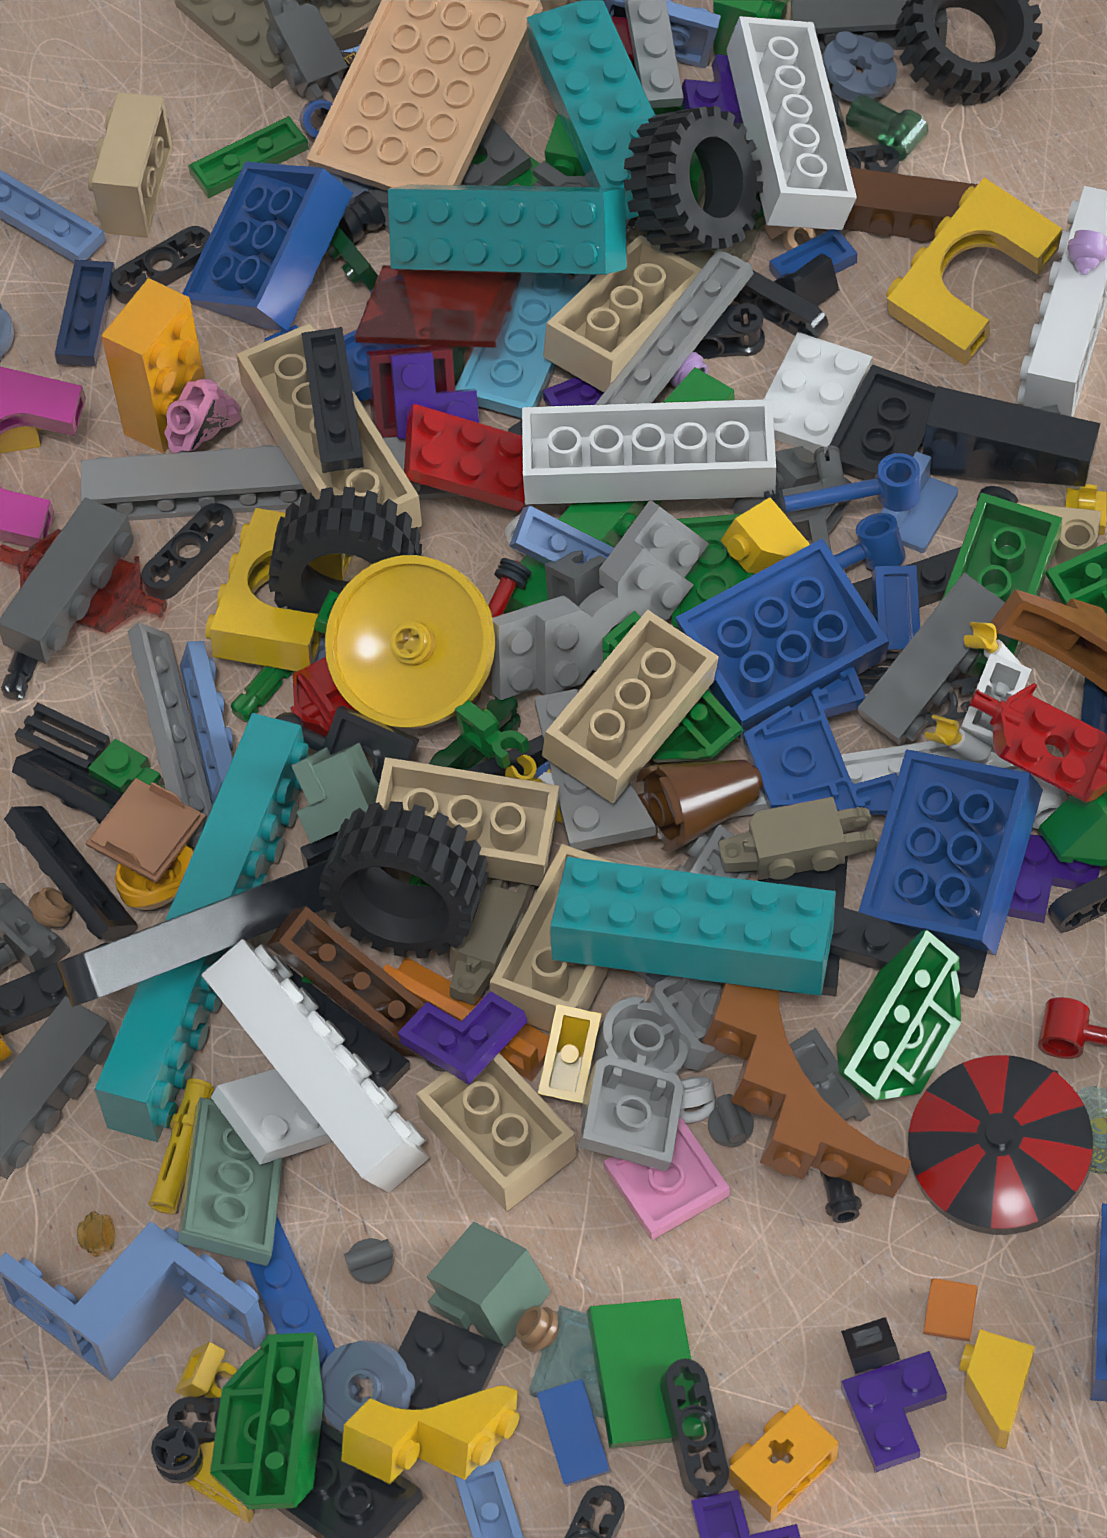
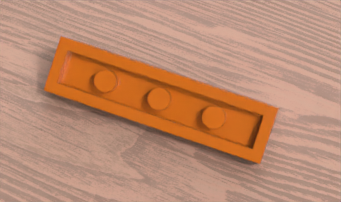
M408 957L403 960L398 969L388 964L383 967L384 971L423 1003L429 1002L460 1022L482 1000V998H479L474 1005L463 1000L451 998L450 980ZM526 1023L499 1053L519 1075L532 1082L544 1065L550 1036Z

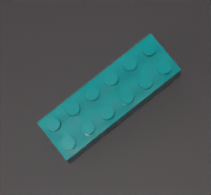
M580 0L526 17L529 48L590 187L624 188V180L631 179V171L624 169L625 158L633 157L634 155L628 149L631 139L640 138L636 130L641 124L649 123L648 119L655 116L604 1ZM632 190L625 191L626 220L639 216L638 212L630 213L627 202L633 200Z
M410 184L388 189L391 269L609 274L627 269L624 188Z
M567 857L550 925L552 960L821 996L834 928L836 891Z

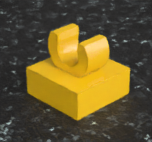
M1086 484L1085 487L1080 486V489L1067 488L1065 507L1101 511L1098 535H1104L1107 516V492L1097 491V485Z
M211 1342L193 1349L174 1392L184 1397H199L204 1394L207 1398H221L222 1389L218 1388L215 1383L216 1374L229 1379L237 1371L233 1365L221 1362L226 1350Z

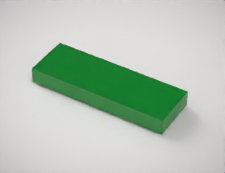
M287 116L189 164V172L209 199L234 186L245 161L280 164L308 150V140L290 116Z

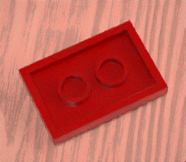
M412 405L407 414L404 473L410 481L513 511H520L525 504L523 439L521 435L421 405Z

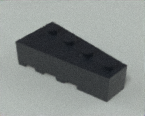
M938 386L926 423L922 454L931 457L930 475L1085 487L1101 423Z

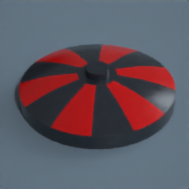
M992 1055L963 1062L943 1073L928 1087L920 1098L910 1121L908 1150L916 1183L929 1203L938 1212L967 1229L987 1234L1007 1235L1038 1228L1061 1215L1075 1201L1090 1173L1093 1159V1133L1084 1103L1063 1077L1045 1065L1030 1059L1010 1055Z

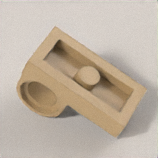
M1017 502V504L1062 517L1061 536L1054 553L1055 561L1058 565L1096 548L1101 511Z

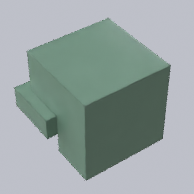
M360 743L330 755L326 747L292 765V769L309 806L296 812L310 843L338 832L345 818L350 819L353 811L361 808L366 812L369 804L376 803L379 785Z
M474 1221L427 1276L436 1291L427 1301L433 1312L466 1330L473 1323L479 1334L503 1344L505 1348L516 1336V1326L523 1313L532 1306L540 1307L551 1293L526 1248Z

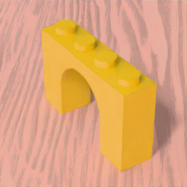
M985 177L976 188L970 186L965 191L959 201L960 208L952 217L946 216L941 221L935 231V239L927 248L923 246L916 252L910 264L911 269L903 278L897 277L886 293L889 315L965 366L990 336L989 319L953 296L944 285L942 276L949 262L965 250L975 247H990L1006 253L1039 275L1058 251L1062 236V228Z
M255 508L250 523H244L242 527L239 553H233L230 558L227 584L222 583L220 585L217 595V611L215 614L209 615L206 623L205 636L206 639H211L212 654L215 658L292 671H299L316 660L321 643V632L314 630L318 614L273 607L263 603L254 596L256 590L262 584L269 581L270 575L268 574L277 523L281 516L285 518V512ZM328 554L314 559L308 565L327 577L343 581L352 557L347 559L345 554Z

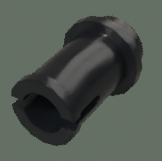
M820 1170L828 1198V1203L825 1206L827 1215L832 1216L833 1221L836 1223H847L858 1218L862 1202L859 1197L855 1196L852 1182L842 1178L830 1177Z

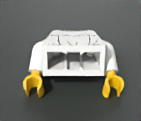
M970 622L973 635H964L965 646L984 649V655L988 658L976 690L979 689V691L998 701L1003 700L1006 702L1007 698L1024 689L1032 669L1022 666L1003 642L996 640L997 630L994 624ZM969 706L960 729L957 721L932 715L931 718L936 720L937 727L934 734L925 732L927 740L948 745L954 751L976 762L987 759L990 752L996 753L993 749V725L989 724L992 717Z

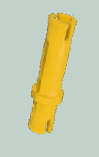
M196 1078L188 1079L178 1113L172 1116L170 1122L172 1129L171 1137L161 1163L155 1187L148 1202V1206H151V1209L163 1214H175L177 1212L180 1195L186 1180L195 1107L200 1097L211 1100L215 1087H212V1084Z

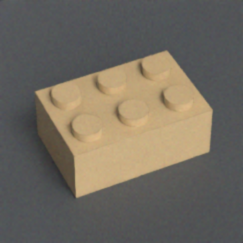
M117 92L113 108L109 107L106 112L105 137H100L97 143L98 161L96 168L91 167L89 170L88 189L94 192L93 211L94 215L99 217L104 233L148 238L173 149L164 99L161 96Z
M500 1053L493 1058L469 1085L446 1071L416 1094L420 1118L506 1212L577 1157L575 1133Z

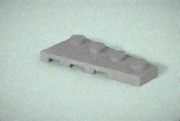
M577 689L534 697L543 742L545 731L578 693ZM548 760L553 784L559 785L558 804L568 846L583 850L656 835V826L631 783L613 804Z

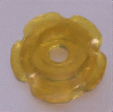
M91 1211L87 1214L84 1221H80L77 1227V1239L80 1247L86 1249L93 1257L100 1256L101 1252L111 1251L115 1244V1226L111 1216L108 1214L99 1215L96 1211Z

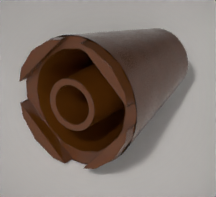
M744 759L651 765L640 770L636 783L644 781V793L638 796L656 826V835L651 836L653 841L662 839L666 845L661 849L665 852L683 847L758 800L760 790L763 788L760 771L756 766H751Z

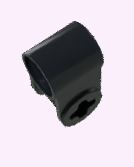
M749 303L729 305L692 352H696L703 359L757 354L765 345V335L761 329L763 325L762 311L757 306ZM744 314L748 316V324H744ZM744 336H748L749 345H745Z

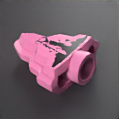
M200 379L196 382L188 381L179 400L172 403L167 410L168 424L164 434L168 440L169 450L173 453L197 449L202 442L212 439L221 428L233 426L242 419L239 413L240 405L234 398L225 394L224 390L218 387L217 383L213 380Z

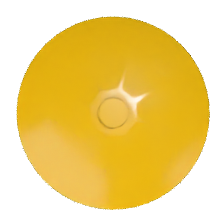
M417 555L387 558L362 570L345 586L331 610L326 628V659L337 689L346 701L364 716L382 724L398 728L429 727L455 716V708L463 705L468 700L472 701L483 687L491 670L495 652V629L492 615L486 600L476 585L466 575L451 565L433 558Z

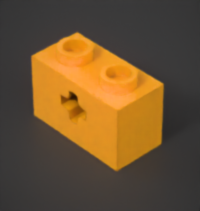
M798 1403L787 1413L783 1410L776 1413L763 1429L765 1434L753 1446L749 1442L741 1446L729 1462L731 1465L729 1467V1484L735 1490H738L739 1494L769 1523L774 1521L838 1457L839 1442ZM773 1456L779 1460L775 1464L772 1463ZM785 1456H788L789 1463L787 1464L785 1461L781 1459H783Z

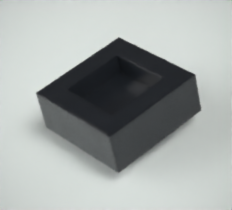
M886 1317L841 1331L855 1374L870 1369H877L886 1364L901 1360Z

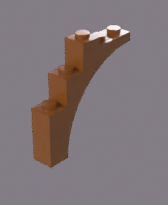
M1015 589L991 620V623L996 627L997 633L1024 642L1056 658L1107 692V614L1103 608L1073 598L1064 605Z
M722 983L702 1043L715 1047L723 1054L734 1055L744 1059L731 1103L744 1107L753 1114L764 1115L773 1119L760 1163L774 1168L780 1174L792 1175L802 1180L811 1166L821 1170L830 1177L842 1178L860 1185L871 1193L894 1198L907 1177L911 1160L869 1139L849 1125L822 1099L803 1073L787 1041L779 1010V990Z

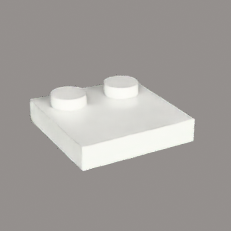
M276 1069L217 1085L211 1096L212 1100L260 1165L331 1142L328 1134Z

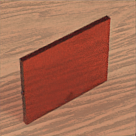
M382 265L355 333V343L497 348L507 316L512 310L511 305L522 276L521 272L391 269V266Z

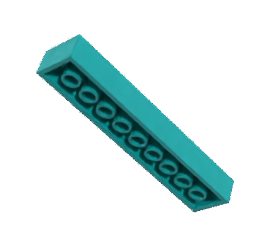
M255 713L251 714L165 921L269 882L267 873L271 863H277L280 859L284 843L282 836L286 826L291 827L297 816L298 802L296 801L302 788L292 769V765L307 757L309 749L308 744L304 743L301 725ZM235 945L139 982L95 1086V1092L108 1129L158 1142L163 1129L170 1128L172 1116L176 1114L175 1099L179 1089H185L187 1080L191 1078L192 1064L190 1062L195 1050L200 1051L205 1044L208 1033V1025L206 1023L211 1011L217 1012L222 1001L202 974Z

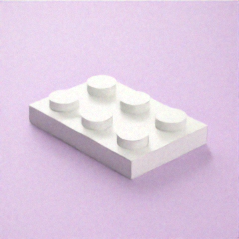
M797 332L764 398L772 399L775 440L795 447L803 446L813 453L816 449L824 447V453H826L827 445H830L872 366L873 356Z

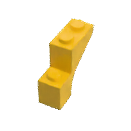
M499 1385L422 1410L395 1408L370 1398L344 1424L341 1461L389 1484L404 1469L409 1470L415 1464L417 1458L465 1480L478 1465L484 1466L488 1462L494 1448L503 1438L509 1439L515 1432L519 1422V1413L516 1412L518 1391L508 1386Z

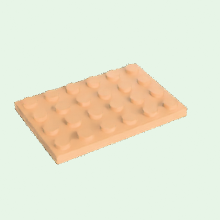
M382 0L306 158L310 166L324 168L328 172L388 191L389 188L410 184L461 185L529 39L526 17L541 13L543 7L540 1Z

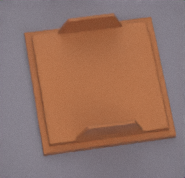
M135 778L85 844L157 883L207 816L182 803L176 794L153 782L151 785H148Z

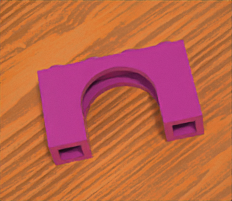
M0 366V435L16 427L31 426L76 437L86 401L83 386ZM0 487V541L44 551L54 515L51 501Z

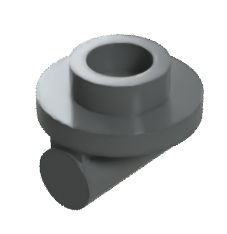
M732 1094L719 1096L715 1100L717 1107L711 1112L708 1119V1130L711 1137L718 1144L726 1147H735L745 1143L751 1137L754 1127L751 1113L744 1107L731 1103Z
M374 1238L360 1240L350 1248L349 1252L344 1254L349 1273L355 1280L361 1283L374 1284L380 1282L389 1275L393 1267L394 1255L388 1239L382 1241Z

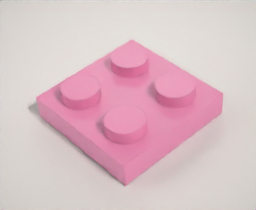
M682 1117L678 1121L672 1163L667 1172L616 1157H610L603 1161L604 1170L651 1240L656 1239L730 1196V1187Z

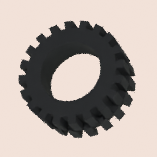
M907 0L901 9L903 12L897 18L896 28L901 29L895 37L896 47H906L899 58L903 67L911 63L914 66L909 76L915 83L921 78L929 83L924 91L932 96L938 89L945 92L942 101L953 103L958 96H962V105H973L979 97L982 103L991 101L996 94L1000 96L1011 86L1038 51L1040 42L1036 40L1042 34L1043 23L1034 22L1041 15L1039 4L1030 6L1029 0ZM958 7L972 11L980 16L993 33L996 46L994 58L985 62H971L953 53L945 46L936 32V12L945 8Z
M704 106L655 115L648 119L649 123L641 124L636 130L640 138L631 139L628 149L634 153L633 157L625 158L624 169L631 171V179L624 180L625 191L632 190L633 200L627 202L630 213L638 212L640 217L635 222L639 231L649 230L646 240L652 245L661 244L660 251L687 254L729 248L733 246V243H739L745 239L744 231L752 230L756 223L750 215L760 213L762 204L756 200V193H763V181H757L756 171H762L761 161L753 160L751 153L757 148L753 139H744V135L748 131L743 123L733 124L735 115L729 111L721 112V107ZM693 151H695L701 163L705 179L703 210L695 200L690 185L689 167Z
M330 487L321 489L319 499H315L311 492L302 496L300 507L295 503L289 505L286 508L285 518L281 516L277 523L268 574L270 575L268 583L270 592H275L274 602L278 608L287 606L289 610L319 614L329 591L340 594L350 581L333 579L319 573L308 565L311 561L324 555L338 553L354 555L371 564L395 556H421L422 544H420L421 535L418 527L411 528L412 518L406 511L398 516L396 515L397 503L388 498L382 505L377 502L378 493L367 490L365 497L355 496L354 487H344L343 495H334L333 488Z
M391 801L388 810H384L380 802L369 804L366 812L361 808L353 811L350 819L345 818L341 824L320 878L319 896L325 897L323 907L327 913L336 912L333 922L340 929L350 926L352 928L350 934L352 938L360 942L366 937L373 941L371 948L380 952L383 951L384 946L394 948V955L406 957L408 950L414 951L417 958H428L431 949L438 956L446 954L450 945L456 949L462 944L464 936L467 937L488 880L489 872H486L488 866L486 856H479L481 846L476 839L465 840L468 831L460 824L454 828L446 825L449 817L439 812L433 818L425 815L426 807L414 804L412 811L404 810L402 802ZM380 867L406 871L423 879L431 886H417L399 881Z

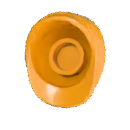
M185 845L157 883L119 863L115 874V884L124 904L135 909L152 910L171 902L175 898L194 850Z

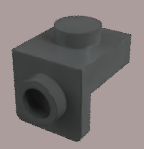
M803 446L776 451V489H787L818 483L819 477L814 453Z

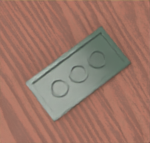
M202 1097L199 1098L195 1107L177 1243L267 1266L273 1250L283 1158L260 1165L215 1102Z

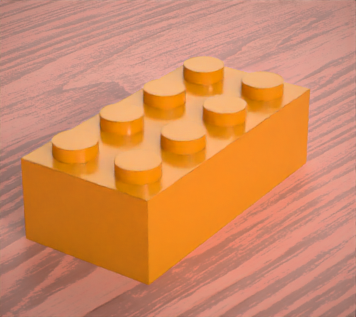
M148 278L101 337L124 434L164 454L169 448L168 440L164 434L168 424L166 417L168 408L172 403L179 400L188 381L196 382L197 380L205 379L190 298Z

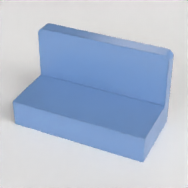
M916 451L913 458L920 467V497L917 504L911 509L902 512L891 511L883 507L881 513H888L896 518L905 547L925 553L958 496V488L930 477L931 457Z

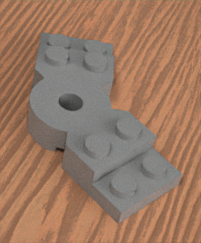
M649 500L599 568V584L604 588L589 595L579 606L565 596H560L492 618L495 629V652L491 666L492 694L498 699L503 700L536 688L547 695L582 684L592 670L596 671L602 665L603 638L632 612L636 611L642 617L649 610L663 620L669 619L693 586L684 577L709 543L652 500Z
M669 976L655 984L646 1002H644L645 997L635 996L623 999L611 1007L597 1032L594 1046L596 1063L588 1076L580 1115L583 1118L578 1147L667 1172L672 1163L684 1084L677 1076L681 1067L699 1071L728 1056L719 1052L715 1047L702 1043L722 984L721 982Z

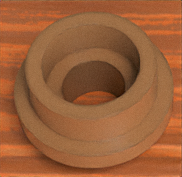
M45 887L41 892L34 893L29 900V907L34 919L43 926L63 927L70 919L69 912L72 909V905L64 900L62 892L54 888Z
M532 1306L523 1313L516 1326V1337L521 1340V1344L526 1350L537 1352L549 1347L554 1342L559 1331L557 1313L549 1307L540 1308L539 1306Z

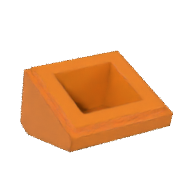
M937 1278L931 1279L923 1334L970 1342L978 1287L973 1284Z

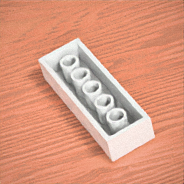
M739 17L726 50L743 124L748 130L746 137L747 140L753 139L757 148L751 154L753 160L761 161L762 171H756L757 181H763V193L759 194L766 224L771 226L842 230L857 196L813 22Z
M1084 186L1080 201L1073 200L1071 203L1067 224L1072 226H1069L1068 231L1063 230L1060 239L1058 254L1063 256L1059 257L1058 262L1054 261L1048 283L1051 287L1049 293L1044 292L1039 310L1041 319L1039 324H1034L1029 344V347L1032 349L1030 355H1025L1019 377L1022 381L1017 396V404L1036 409L1057 404L1060 414L1074 417L1107 306V258L1100 262L1096 268L1090 269L1087 274L1083 275L1076 269L1075 263L1070 259L1067 248L1069 240L1074 238L1075 231L1091 230L1107 237V190Z
M772 399L522 407L525 505L764 497V491H769L771 495L772 490L775 494L776 457Z
M242 939L208 968L202 976L361 1178L390 1193L430 1158L421 1146L426 1141L425 1137L410 1120L405 1121L397 1112H394L399 1107L397 1102L382 1086L378 1088L368 1078L372 1071L356 1053L351 1054L342 1045L345 1041L344 1036L331 1021L327 1020L325 1022L315 1011L319 1008V1005L303 987L299 989L289 979L293 973L276 954L272 956L262 944L255 948Z

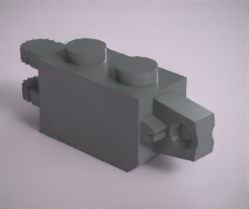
M263 0L270 20L266 34L267 42L271 51L274 54H279L284 64V74L289 85L292 88L296 87L300 97L306 96L309 102L313 100H326L321 91L324 88L329 90L334 100L342 85V79L348 69V65L318 8L309 3L299 5L296 0ZM323 108L315 110L319 117L328 114Z

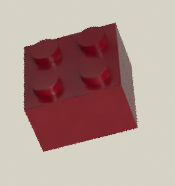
M448 345L366 351L371 420L382 438L397 437L390 355L431 351L433 353L435 391L455 390L452 349Z

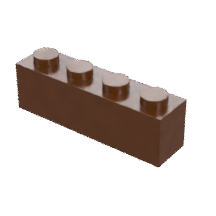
M850 168L857 198L842 230L874 233L881 236L890 235L912 238L919 241H933L935 239V231L941 221L946 216L952 217L960 208L959 201L965 191L970 186L976 188L978 184Z
M307 906L293 909L266 945L403 1057L418 1055V1053L401 1043L398 1032L425 1003Z

